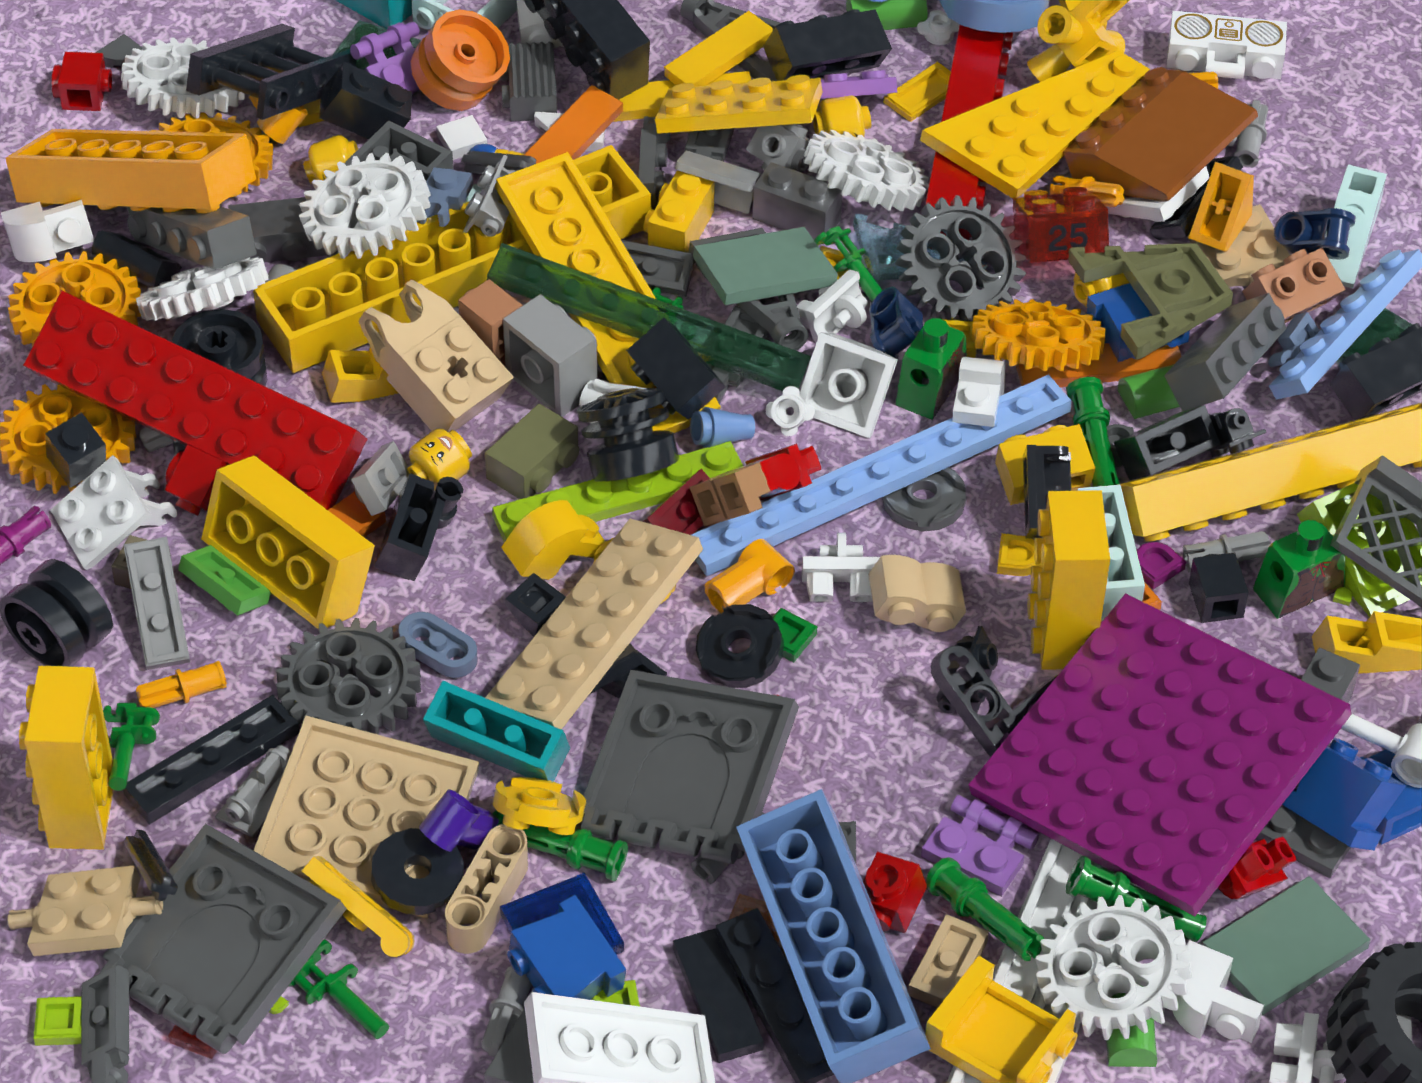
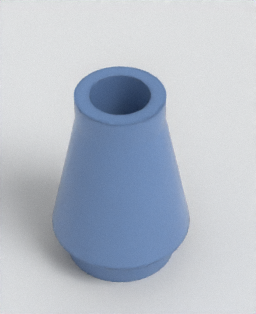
M704 407L701 411H695L691 417V438L694 444L702 445L704 448L729 441L735 442L743 439H752L755 434V420L751 414H738Z

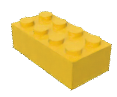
M254 455L219 468L216 471L201 540L213 546L270 590V593L317 629H319L320 623H323L328 628L335 625L336 619L344 621L358 613L375 545Z
M1102 490L1048 491L1046 509L1038 510V534L1042 538H1035L1034 559L1035 564H1039V566H1031V590L1035 593H1028L1027 612L1028 619H1035V626L1037 627L1031 629L1032 654H1040L1041 670L1064 669L1096 628H1100L1110 565Z
M38 666L35 684H29L26 691L27 712H30L28 722H21L19 729L20 750H27L25 761L27 778H33L32 803L33 805H39L38 829L39 831H45L49 848L104 850L113 789L108 784L113 758L95 668Z

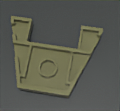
M1197 243L1145 245L1144 251L1124 252L1120 246H1105L1103 253H1085L1084 247L1069 249L1068 261L1083 283L1117 274H1124L1152 314V316L1121 324L1120 337L1136 360L1147 356L1232 305L1233 292Z

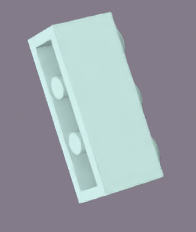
M1121 485L1078 488V491L1102 490L1110 565L1101 621L1105 619L1125 593L1142 601L1145 588Z

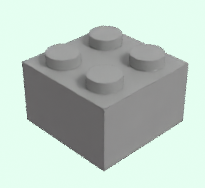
M540 294L503 319L505 365L517 383L551 411L563 417L579 406L581 393L587 382L597 379V340L587 327H581L572 320L561 306L552 304Z

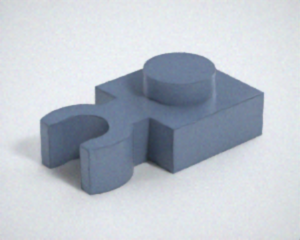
M434 167L426 181L431 195L428 197L431 207L424 210L427 218L432 215H438L439 226L445 227L450 221L449 209L461 210L473 187L472 173ZM427 218L426 220H419V222L425 224Z
M1308 312L1296 314L1288 324L1287 329L1278 338L1277 341L1283 350L1271 355L1268 362L1270 367L1283 365L1294 359L1301 351L1300 346L1320 331Z

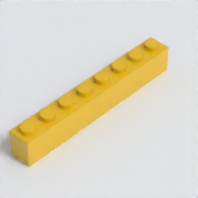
M1422 402L1118 484L1121 485L1132 534L1144 537L1145 542L1157 541L1169 537L1170 529L1183 526L1184 531L1201 529L1209 525L1208 519L1218 516H1222V520L1241 518L1247 515V508L1260 505L1262 510L1281 507L1286 504L1285 498L1299 495V499L1317 497L1324 494L1323 487L1337 484V488L1341 489L1353 484L1360 470L1382 455L1399 467L1410 463L1413 464L1414 468L1422 467Z

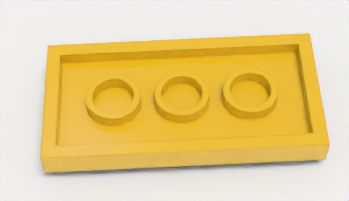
M795 75L783 81L756 78L748 83L733 84L731 81L722 80L714 82L710 86L695 87L691 83L675 85L668 89L655 117L657 134L812 123L823 93L821 78L809 79L807 75Z

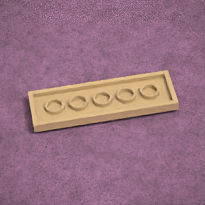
M630 518L485 698L562 730L610 669L614 661L625 650L702 552L703 547L699 537Z

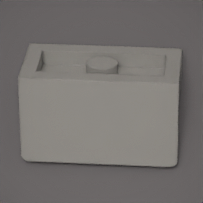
M687 150L677 160L676 170L715 182V204L749 214L753 206V187L759 180L761 173Z

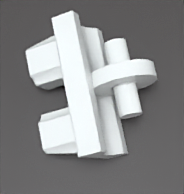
M848 270L832 286L820 288L818 291L820 297L814 302L803 300L797 305L801 317L800 321L805 328L810 329L814 342H817L820 332L836 334L845 325L851 328H858L866 321L867 316L864 308L868 303L859 288V272Z
M837 533L836 545H820V556H803L802 582H807L809 600L816 602L833 601V582H850V601L873 602L868 574L880 557H863V545H846V533Z
M1305 1012L1303 1025L1277 1023L1274 1055L1299 1058L1298 1065L1272 1062L1269 1083H1312L1313 1076L1319 1079V1083H1334V1081L1345 1078L1342 1073H1336L1331 1061L1335 1051L1328 1050L1327 1042L1323 1044V1050L1316 1051L1319 1014Z

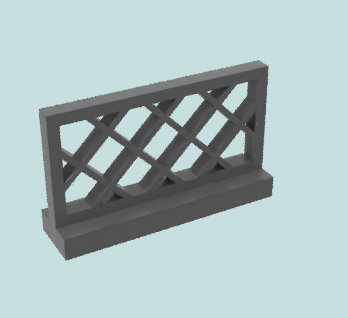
M1382 455L1360 470L1354 482L1358 487L1330 545L1422 607V587L1418 576L1422 575V568L1415 569L1409 547L1422 545V482ZM1368 493L1381 500L1385 514L1371 516L1366 502ZM1405 517L1416 524L1420 538L1406 540L1399 518ZM1388 521L1395 543L1380 545L1373 523ZM1352 527H1363L1369 548L1361 549L1347 539ZM1397 550L1404 572L1396 573L1387 566L1383 552Z

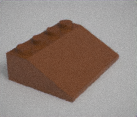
M1157 67L1146 72L1140 82L1132 89L1126 91L1122 98L1109 110L1103 112L1099 119L1086 131L1080 133L1063 153L1072 178L1082 179L1085 176H1091L1097 182L1119 184L1124 188V197L1169 201L1258 117V113L1255 108L1185 71L1167 70L1164 67Z

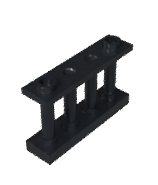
M282 23L191 53L186 91L199 96L226 86L258 98L256 118L263 120L321 99V90L341 64L345 62L357 67L356 59L351 55L350 49L328 57H322L295 47L293 43L295 28Z

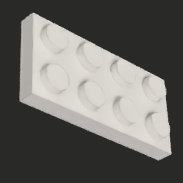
M531 992L524 1001L534 1083H715L705 1015Z

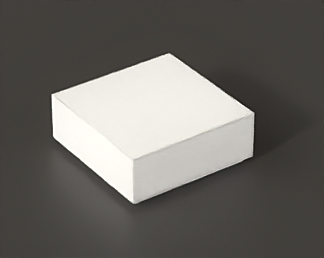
M473 115L436 126L437 136L444 148L452 151L453 160L463 157L464 154L469 155L471 153L470 149L475 145L488 144L487 138Z

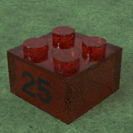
M1068 187L1063 189V194L1048 195V192L1044 190H1031L1024 192V197L1013 198L1014 240H1022L1023 243L1018 250L1026 256L1029 263L1068 260L1069 249L1074 247H1084L1085 253H1103L1105 246H1109L1108 208L1091 191L1087 192V188Z

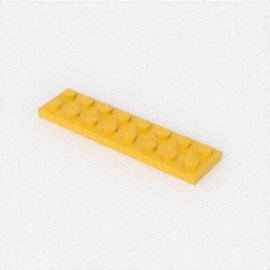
M566 152L497 178L495 189L572 320L581 327H587L594 334L597 340V362L609 383L642 388H657L652 381L646 385L630 367L635 361L626 350L662 318L668 321L669 319L570 154ZM715 397L704 406L719 410L721 408ZM659 404V405H657V406H655V407H652V408H649V409L664 408V407H663L661 404ZM675 412L673 415L669 414L666 420L652 426L653 431L667 430L676 433L690 427L691 418L688 420L680 413Z

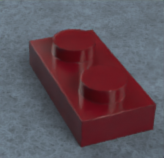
M702 469L695 472L642 522L689 535L694 534L704 523L690 487L710 479Z

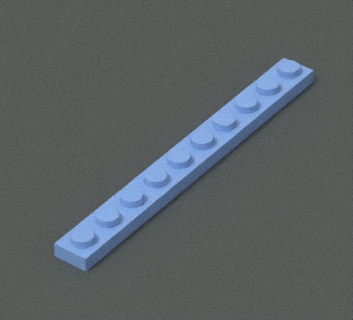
M1048 374L1000 396L994 427L953 422L952 417L812 480L810 485L761 503L763 507L761 509L716 523L692 534V536L699 537L703 547L702 552L695 561L706 576L714 574L736 564L743 550L757 539H765L772 546L778 545L1003 443L1009 437L1023 434L1071 412V400Z

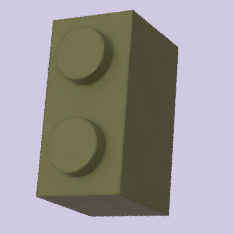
M540 403L537 404L485 452L486 479L518 499L533 496L536 492L542 493L547 489L552 477L563 467L568 468L576 461L580 450L578 446V426Z

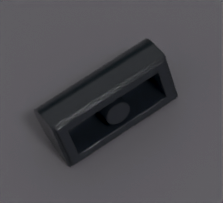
M105 230L98 231L92 245L93 258L99 253L103 254L104 264L114 258L117 259L118 269L127 266L130 277L136 276L138 282L150 288L160 286L162 282L172 281L171 277L180 273L182 268L179 263L119 233Z

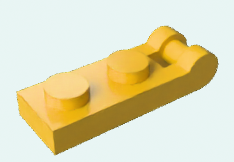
M313 856L303 868L302 872L310 878L308 882L341 900L347 908L342 914L346 920L362 932L369 927L381 937L380 945L386 955L398 957L409 953L413 949L415 939L412 932L322 856Z

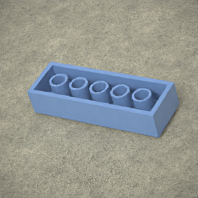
M820 789L736 826L827 1063L840 1083H854L931 1049L836 814L823 790Z

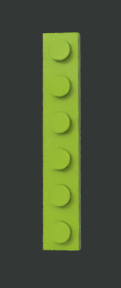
M729 441L679 455L680 459L676 463L651 473L614 481H595L593 479L494 506L492 507V514L505 542L516 525L526 515L549 502L567 500L578 515H585L594 522L663 503L700 469L709 478H713L734 468L742 467L743 464L732 442Z

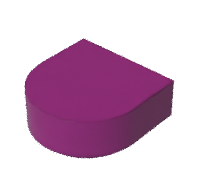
M1149 542L1141 545L1136 550L1143 580L1153 590L1185 570L1186 561L1166 544Z

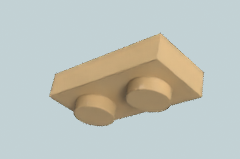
M946 914L908 986L909 996L938 1008L978 955L981 956L988 942L989 931Z

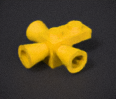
M1083 0L1074 9L1069 11L1059 5H1054L1044 10L1038 20V34L1043 41L1054 45L1027 61V66L1032 74L1041 82L1066 72L1071 64L1078 67L1118 50L1124 53L1125 41L1122 35L1114 30H1106L1103 24L1130 0Z

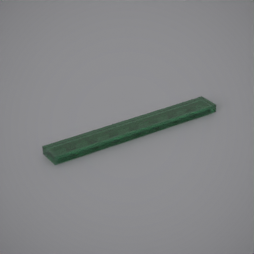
M504 243L501 244L487 274V280L490 279L500 288L530 299H534L541 294L552 304L561 306L565 312L639 339L662 318H665L678 328L707 364L783 391L788 386H794L799 389L810 362L811 356Z

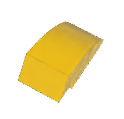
M371 347L369 351L329 350L322 376L331 403L361 402L399 394L388 382L387 377L389 375L375 360Z
M1374 611L1365 622L1327 615L1311 636L1315 653L1318 648H1322L1360 664L1358 674L1422 670V619Z

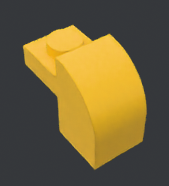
M558 500L544 504L526 515L516 525L501 548L521 576L529 577L535 573L540 578L549 580L554 578L570 555L594 558L597 549L606 541L598 532V525L591 518L585 515H578L567 500Z

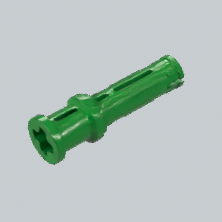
M1082 377L1068 384L1066 394L1073 402L1075 411L1072 420L1073 426L1080 424L1095 466L1092 485L1093 487L1118 485L1119 480L1107 434L1110 414L1104 408L1101 397L1104 389L1103 383L1096 377Z
M495 810L493 814L499 819L498 825L503 824L504 815ZM530 825L528 829L523 830L527 836V847L564 858L571 868L579 870L581 867H586L604 873L606 879L611 881L617 880L626 862L628 853L627 842L618 840L616 843L592 836V832L587 829H578L572 835L556 834L549 831L548 827Z
M1081 856L1076 861L1069 874L1066 893L1072 897L1079 894L1095 902H1098L1099 897H1103L1108 907L1114 906L1118 895L1123 896L1125 907H1131L1134 901L1140 898L1142 899L1145 913L1151 907L1157 905L1160 909L1161 919L1172 916L1175 929L1182 930L1185 939L1198 942L1204 932L1207 922L1205 915L1197 914L1194 917L1158 896L1130 884L1126 874L1120 871L1113 874L1092 865L1091 859L1086 856Z
M950 857L943 858L930 869L925 881L926 889L932 895L942 896L951 903V909L958 916L975 919L992 935L1014 950L1024 961H1031V957L1035 959L1041 953L1040 941L1045 938L1027 926L1002 904L994 900L988 894V889L983 881L979 878H970L962 872L960 864L955 859Z

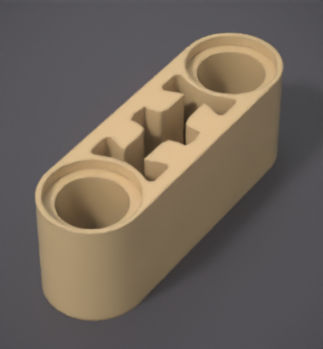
M504 824L491 829L445 908L446 934L448 944L455 951L471 954L481 950L488 942L528 870L527 836L523 830L513 829ZM468 923H469V924H473V925H471V926H461V925H463V924H468Z

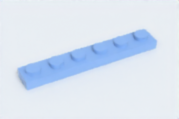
M1419 249L1402 253L1401 250H1395L1380 259V266L1360 281L1361 286L1354 294L1341 301V308L1333 316L1325 319L1320 324L1321 330L1300 346L1301 351L1298 355L1280 367V374L1269 385L1276 400L1305 394L1311 390L1422 268V253Z

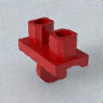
M1283 836L1275 838L1268 844L1265 839L1253 842L1218 888L1228 898L1240 899L1274 887L1288 879L1282 869L1295 862L1296 856Z

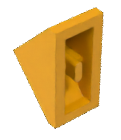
M1215 162L1189 239L1227 252L1252 215L1254 175Z

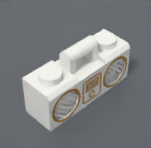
M1172 11L1166 68L1183 71L1204 72L1205 70V72H1215L1218 77L1243 79L1244 76H1253L1260 79H1281L1286 49L1287 22Z

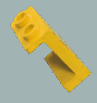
M978 955L927 1021L925 1035L931 1048L929 1051L983 1083H1047L1052 1074V1064L1058 1056L1065 1059L1076 1043L1078 1034L1073 1032L1076 1013L1067 1009L1059 1019L993 981L995 965Z

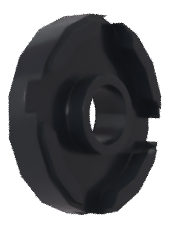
M751 604L731 605L723 608L724 612L716 617L714 615L709 617L697 635L696 653L703 671L713 681L731 688H747L763 682L776 670L783 657L784 640L778 624L766 610ZM746 638L751 641L748 649L741 653L729 651V646L736 639Z
M409 828L393 833L379 844L372 857L371 882L374 889L376 887L377 892L381 895V900L390 908L405 914L426 915L435 912L437 907H441L445 903L447 906L463 878L464 861L457 846L452 852L446 851L426 837L419 828ZM420 865L427 868L430 873L424 878L417 879L410 877L406 874L405 870L410 866Z

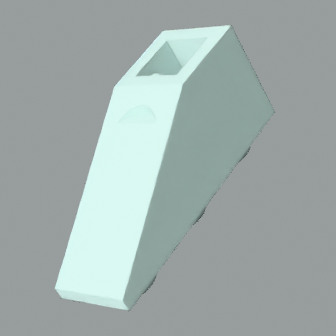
M1352 165L1347 166L1334 208L1349 211L1356 216L1355 225L1350 227L1347 246L1350 248L1349 256L1341 260L1329 259L1343 286L1349 288L1354 287L1380 209L1387 176L1385 173Z

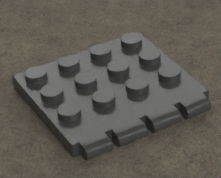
M630 670L583 795L586 799L581 829L590 830L594 837L614 840L618 832V840L648 848H655L659 841V847L663 851L694 857L698 855L702 845V858L734 864L739 851L746 852L736 826L757 818L762 814L799 709L797 702L793 698Z
M205 823L169 870L178 886L176 894L167 895L166 900L163 901L162 914L136 916L126 929L122 946L120 948L107 949L102 956L107 963L100 973L117 964L128 969L130 998L158 1015L163 1014V1018L189 1034L196 1035L197 1039L220 1053L226 1054L236 1042L241 1045L247 1042L347 908L340 899Z

